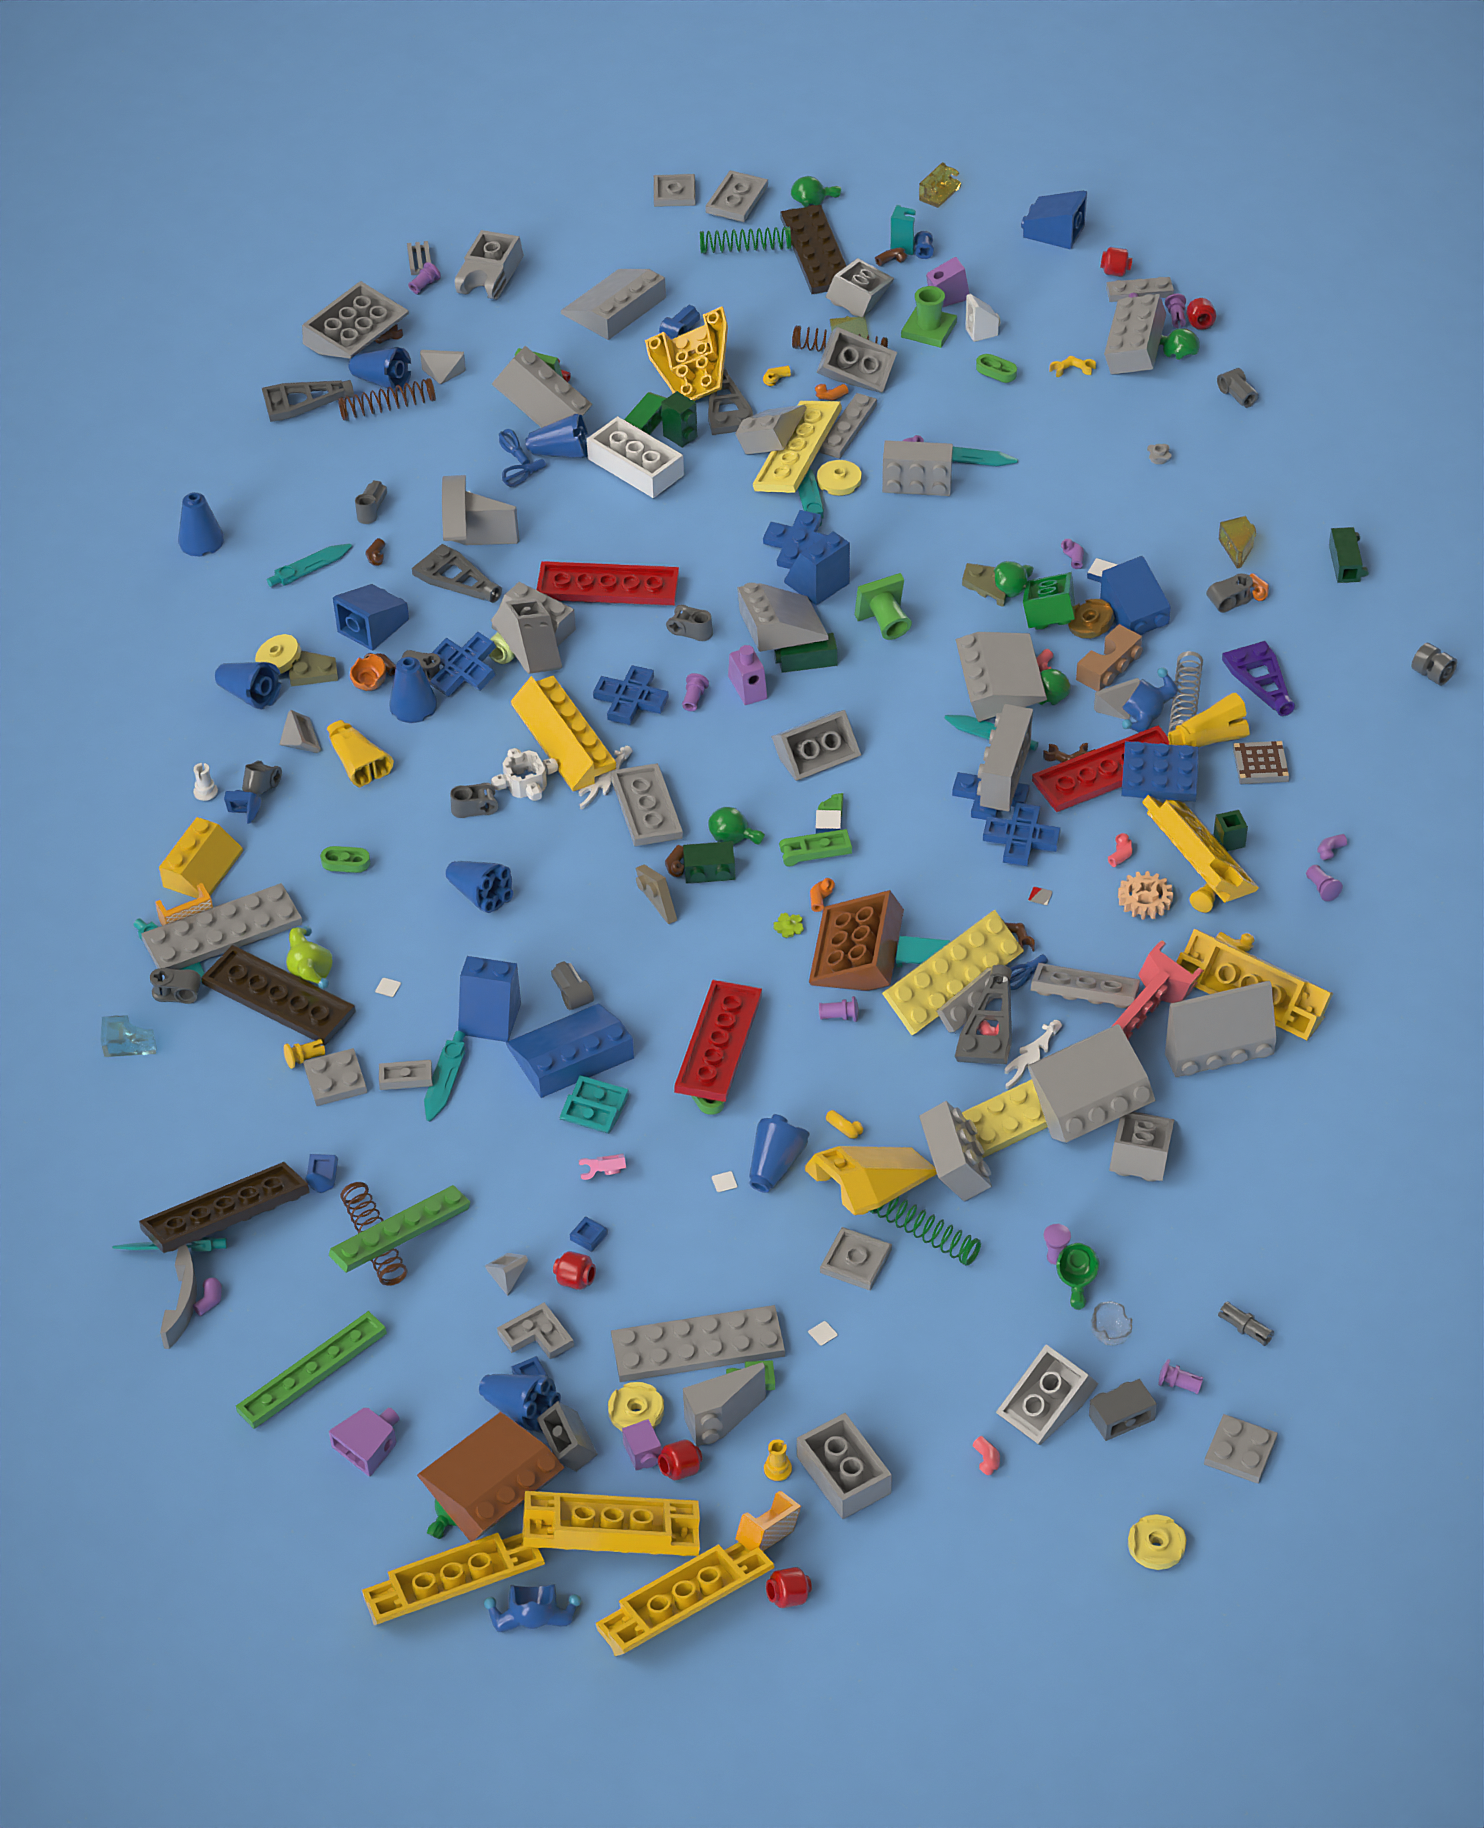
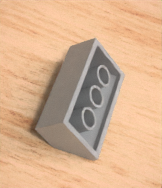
M526 346L519 351L492 383L497 390L541 428L573 414L584 416L592 406L591 402Z

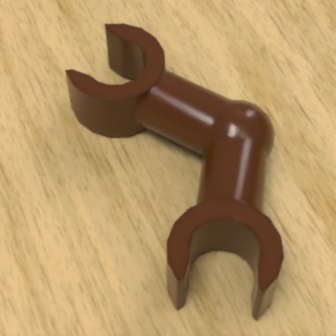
M395 324L374 341L380 344L391 338L400 339L403 337V330H398V324Z
M1083 743L1080 745L1079 751L1068 755L1059 751L1058 746L1055 744H1049L1048 751L1043 750V758L1046 761L1057 760L1065 762L1091 751H1088V743Z
M1005 923L1011 933H1016L1019 940L1018 943L1022 949L1023 945H1029L1034 952V939L1027 935L1024 924Z

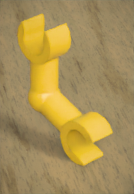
M1071 355L1061 362H1052L1049 372L1056 370V377H1060L1065 369L1074 366L1082 369L1084 374L1091 375L1092 369H1096V362L1092 359L1081 360Z

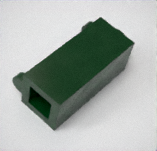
M1354 527L1331 528L1329 549L1337 583L1360 582L1361 577H1365L1369 573L1367 567H1363L1358 546L1360 534L1355 532Z
M827 633L828 640L774 650L775 664H780L781 673L837 666V645L834 633Z

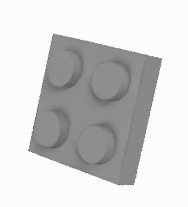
M354 1048L303 1061L316 1106L367 1093L366 1084Z
M1223 1414L1205 1456L1204 1465L1259 1484L1277 1440L1278 1433Z

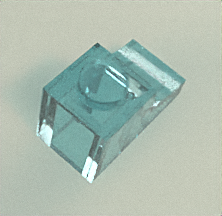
M128 1015L102 1017L100 1041L104 1057L156 1054L157 1045L153 1029H142L134 1026L129 1022Z

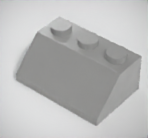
M518 582L504 595L499 609L505 601L538 598L550 615L558 647L576 630L574 609ZM492 623V629L497 631L496 627Z
M845 710L835 711L771 736L779 759L795 781L861 756Z

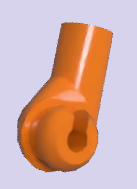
M819 384L815 387L816 396L823 400L834 401L849 392L845 384L827 390L825 384Z
M1254 573L1250 574L1249 576L1253 580L1252 587L1254 590L1252 594L1254 599L1257 601L1265 600L1268 597L1269 585Z
M825 878L811 888L810 898L813 911L820 912L824 909L823 899L829 896L835 888V883L832 879Z

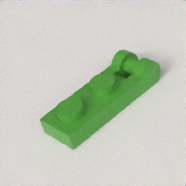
M847 829L785 838L779 842L780 850L784 853L782 856L783 862L786 866H794L800 861L852 854V845Z

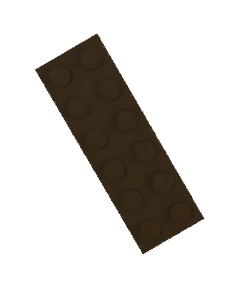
M811 205L809 207L780 211L783 226H790L791 245L811 295L828 292L834 276L846 267V263L822 206Z
M234 945L201 977L203 985L315 1041L321 1039L324 1046L356 1012L355 1005Z
M282 1162L139 1221L140 1229L163 1253L174 1251L180 1246L192 1241H199L209 1234L223 1231L238 1222L247 1221L262 1212L271 1211L279 1205L295 1201L301 1196L310 1193L309 1185L285 1162Z

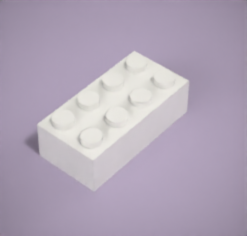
M618 416L587 438L588 459L652 498H655L684 476L683 455Z

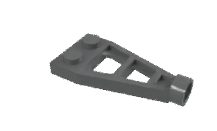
M725 364L721 390L729 389L731 394L717 396V391L710 394L708 422L712 435L736 432L743 419L753 416L752 408L728 375ZM734 403L739 409L719 412V405Z
M351 380L282 383L262 388L270 422L292 418L336 401L339 397L345 398V396L352 398L354 395ZM312 391H328L327 394L315 399L311 395ZM292 393H303L307 396V399L296 405H290L287 396Z
M441 544L412 568L413 576L430 585L482 600L486 599L492 603L496 602L502 593L501 586L491 582L462 554L444 544ZM453 565L461 570L454 578L441 576ZM470 576L478 581L473 586L462 584Z
M1004 965L992 966L989 981L960 1033L955 1052L957 1062L1007 1064L1012 1044L1010 987L1012 970ZM990 998H1002L1001 1011L985 1010ZM982 1021H998V1034L996 1036L976 1035Z

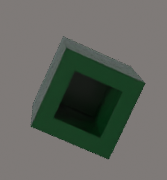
M1240 810L1216 814L1213 835L1226 851L1244 848L1246 846L1248 826Z

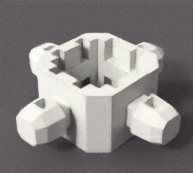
M517 748L510 749L507 753L508 757L502 763L503 775L494 776L491 779V784L495 787V790H502L508 787L512 796L517 798L528 796L533 801L540 800L542 798V791L547 786L546 774L549 775L558 770L557 761L551 758L542 762L537 752L528 750L521 753ZM524 770H528V772L533 771V773H536V775L534 776L533 774L526 775L524 779H522L521 776H513V774L515 773L517 775L524 773Z

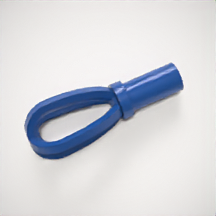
M511 429L501 431L499 433L501 447L516 457L521 465L529 464L530 460L520 447L515 432ZM504 436H506L507 438H509V439L512 441V443L514 444L515 447H513V446L505 439Z
M540 459L531 464L514 465L505 468L502 472V481L507 486L514 487L523 482L533 472L546 467V463L543 459ZM514 469H524L520 472H517L513 475L506 477V473L508 471ZM525 473L523 477H521L519 480L513 483H510L508 481L513 477Z
M1042 954L1030 962L1010 967L1012 971L1023 968L1011 975L1012 980H1010V984L1023 978L1016 985H1010L1011 990L1020 988L1029 979L1030 975L1035 972L1038 963H1048L1047 957Z

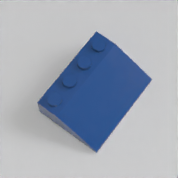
M599 1003L506 1042L508 1049L540 1098L577 1083L579 1075L589 1078L634 1059L633 1038L622 1022Z

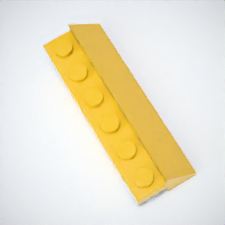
M554 675L535 681L531 676L511 700V705L549 759L552 758L557 761L558 771L571 790L576 791L595 784V776L615 770L616 761Z
M1147 795L1142 802L1148 809L1147 814L1224 903L1258 890L1259 887L1185 803L1177 800H1165L1163 803Z
M1198 929L1193 930L1184 952H1180L1176 961L1177 964L1191 974L1199 967L1204 970L1196 981L1198 983L1195 987L1208 994L1270 981L1272 985L1275 1026L1305 1040H1309L1324 1020L1325 1016L1323 1015L1333 995L1328 990Z
M525 1491L522 1531L523 1547L699 1556V1502L697 1500Z
M497 1532L388 1571V1581L362 1589V1594L371 1614L373 1624L377 1625L542 1566L545 1562L538 1548L523 1547L522 1533L502 1540Z
M738 1542L723 1550L718 1544L619 1600L621 1609L596 1622L597 1631L611 1646L614 1656L625 1654L774 1569V1563L759 1547L750 1551Z

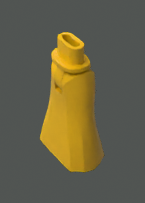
M1237 693L1229 694L1205 711L1191 717L1181 725H1177L1175 730L1168 732L1169 744L1203 747L1213 743L1247 737L1250 735L1247 720L1243 719L1247 714L1245 702Z
M339 720L327 727L333 748L340 757L346 773L354 785L362 787L372 781L371 773L375 779H380L390 774L394 763L393 758L370 742L349 723Z

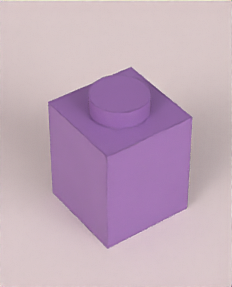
M649 1419L622 1428L623 1445L635 1470L655 1466L658 1463V1456L661 1454V1444Z

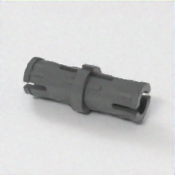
M1228 1301L1223 1304L1218 1316L1237 1327L1239 1333L1242 1335L1246 1333L1263 1346H1266L1271 1341L1272 1337L1269 1335L1273 1336L1274 1331L1255 1320L1254 1315L1244 1313Z

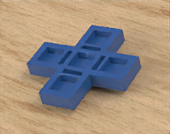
M799 510L793 526L770 522L763 537V544L782 548L776 560L777 566L791 569L801 552L827 536L817 532L822 521L820 514Z
M477 632L462 648L446 637L432 652L440 657V664L444 667L430 680V683L447 697L464 680L481 691L496 675L491 667L483 663L496 648V645L480 632Z
M631 665L624 681L601 676L593 691V699L612 703L607 712V720L630 725L638 709L661 714L669 694L666 690L649 687L654 678V670Z
M958 772L952 789V796L974 800L971 818L987 820V817L996 818L998 809L980 806L981 796L977 795V788L981 779L978 778V775ZM1018 783L1011 804L1012 807H1015L1016 803L1026 804L1030 785Z
M1016 803L1012 820L987 817L983 841L1006 844L1003 863L1028 866L1032 848L1057 851L1061 827L1037 824L1040 806Z

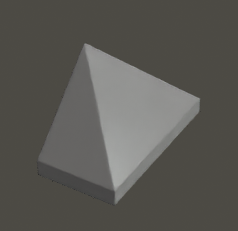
M420 351L422 370L439 384L465 372L464 352Z
M1136 678L1095 692L1094 710L1109 716L1129 719L1131 715L1123 710L1122 707L1134 693L1140 680Z
M290 710L279 745L318 753L320 747L310 718Z
M506 1253L485 1265V1267L508 1296L528 1259L526 1255Z

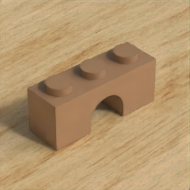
M1120 624L1117 625L1105 637V655L1091 650L1077 663L1076 680L1095 691L1103 690L1106 686L1111 685L1114 678L1119 673H1123L1134 659L1137 660L1142 654V636Z

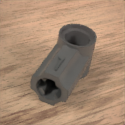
M1236 368L1217 376V384L1220 391L1224 394L1230 393L1245 408L1252 406L1258 399V393L1246 382L1242 369Z
M373 480L372 483L368 484L363 494L355 498L357 520L360 523L369 524L376 521L377 510L387 494V487L381 481Z
M565 961L556 964V967L551 970V976L561 991L562 999L567 1009L571 1011L593 1002L594 996L589 983L586 980H581L572 964Z

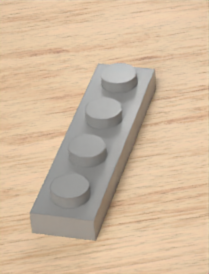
M856 393L828 433L820 448V453L840 459L877 406V399Z

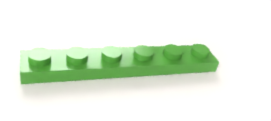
M452 1185L331 1247L328 1256L347 1273L468 1210L470 1201Z
M367 1311L237 1404V1413L253 1429L257 1428L386 1335V1327Z

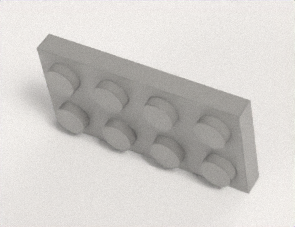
M658 763L611 771L610 778L634 846L682 839L683 831Z
M1038 963L1032 979L1031 991H1037L1038 994L1044 996L1056 994L1062 995L1063 998L1068 1000L1080 998L1086 999L1093 1004L1105 1002L1111 1003L1118 1008H1128L1137 997L1140 979Z

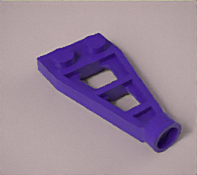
M1266 641L1222 653V661L1231 674L1268 706L1276 710L1278 715L1287 716L1293 712L1295 703L1288 695L1277 657ZM1265 665L1269 674L1255 678L1247 670ZM1275 683L1278 690L1267 692L1261 686Z

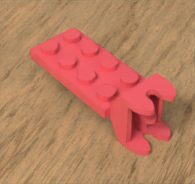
M1163 940L1148 954L1138 974L1146 988L1112 1025L1119 1024L1128 1040L1133 1035V1029L1135 1027L1139 1029L1147 1019L1146 1014L1149 1011L1153 1013L1161 1001L1169 1003L1184 1001L1198 983L1196 981L1204 971L1199 967L1191 974L1162 953L1161 950L1166 945Z

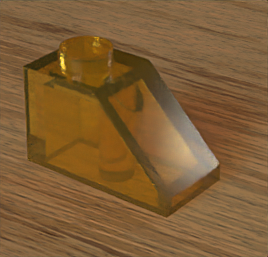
M1246 516L1220 522L1218 538L1236 568H1241L1253 548L1254 537H1256L1255 526L1249 522Z

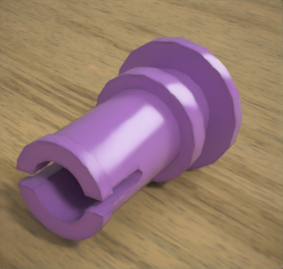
M426 262L424 268L420 270V274L409 282L408 286L413 293L418 294L428 283L431 284L434 280H439L441 274L434 264Z
M1179 293L1169 295L1165 299V306L1171 314L1172 325L1175 328H1179L1178 321H1180L1181 327L1186 324L1184 316L1186 298Z
M691 673L686 677L687 692L682 702L683 708L687 711H695L697 709L700 696L703 695L705 689L709 686V681L705 676Z
M1312 865L1308 868L1306 872L1307 878L1317 886L1322 900L1331 901L1339 896L1343 889V885L1339 880L1327 876L1318 865Z
M852 996V1002H847L846 999H843L842 1002L819 1003L820 1020L828 1018L848 1020V1017H853L854 1022L858 1020L859 1007L855 996Z
M1061 1224L1049 1225L1043 1234L1046 1246L1048 1247L1047 1260L1056 1265L1059 1253L1067 1246L1071 1239L1070 1230Z
M1167 1359L1160 1371L1158 1385L1162 1386L1164 1381L1170 1383L1169 1386L1172 1388L1175 1385L1198 1394L1204 1377L1181 1370L1178 1365L1176 1367L1170 1366V1359Z

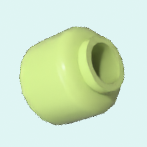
M497 632L490 639L494 642L496 648L489 654V657L499 664H506L515 657V654Z

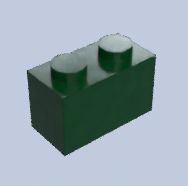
M676 391L661 402L663 436L683 448L698 437L696 402Z
M733 841L683 845L686 884L736 880Z

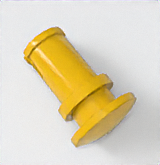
M1206 882L1203 887H1200L1191 894L1190 903L1199 912H1209L1213 908L1216 893Z
M318 1039L317 1041L302 1045L296 1043L293 1047H290L288 1043L284 1044V1057L289 1068H295L296 1062L302 1064L306 1059L325 1055L324 1045L321 1046L323 1044L322 1040Z
M780 1439L772 1440L769 1443V1456L764 1464L765 1475L773 1481L785 1480L792 1472V1464L786 1455L787 1445H784V1441Z

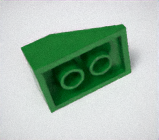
M1072 572L1027 581L1023 596V606L1028 628L1035 627L1036 630L1047 628L1049 624L1058 623V625H1065L1075 619L1076 610Z

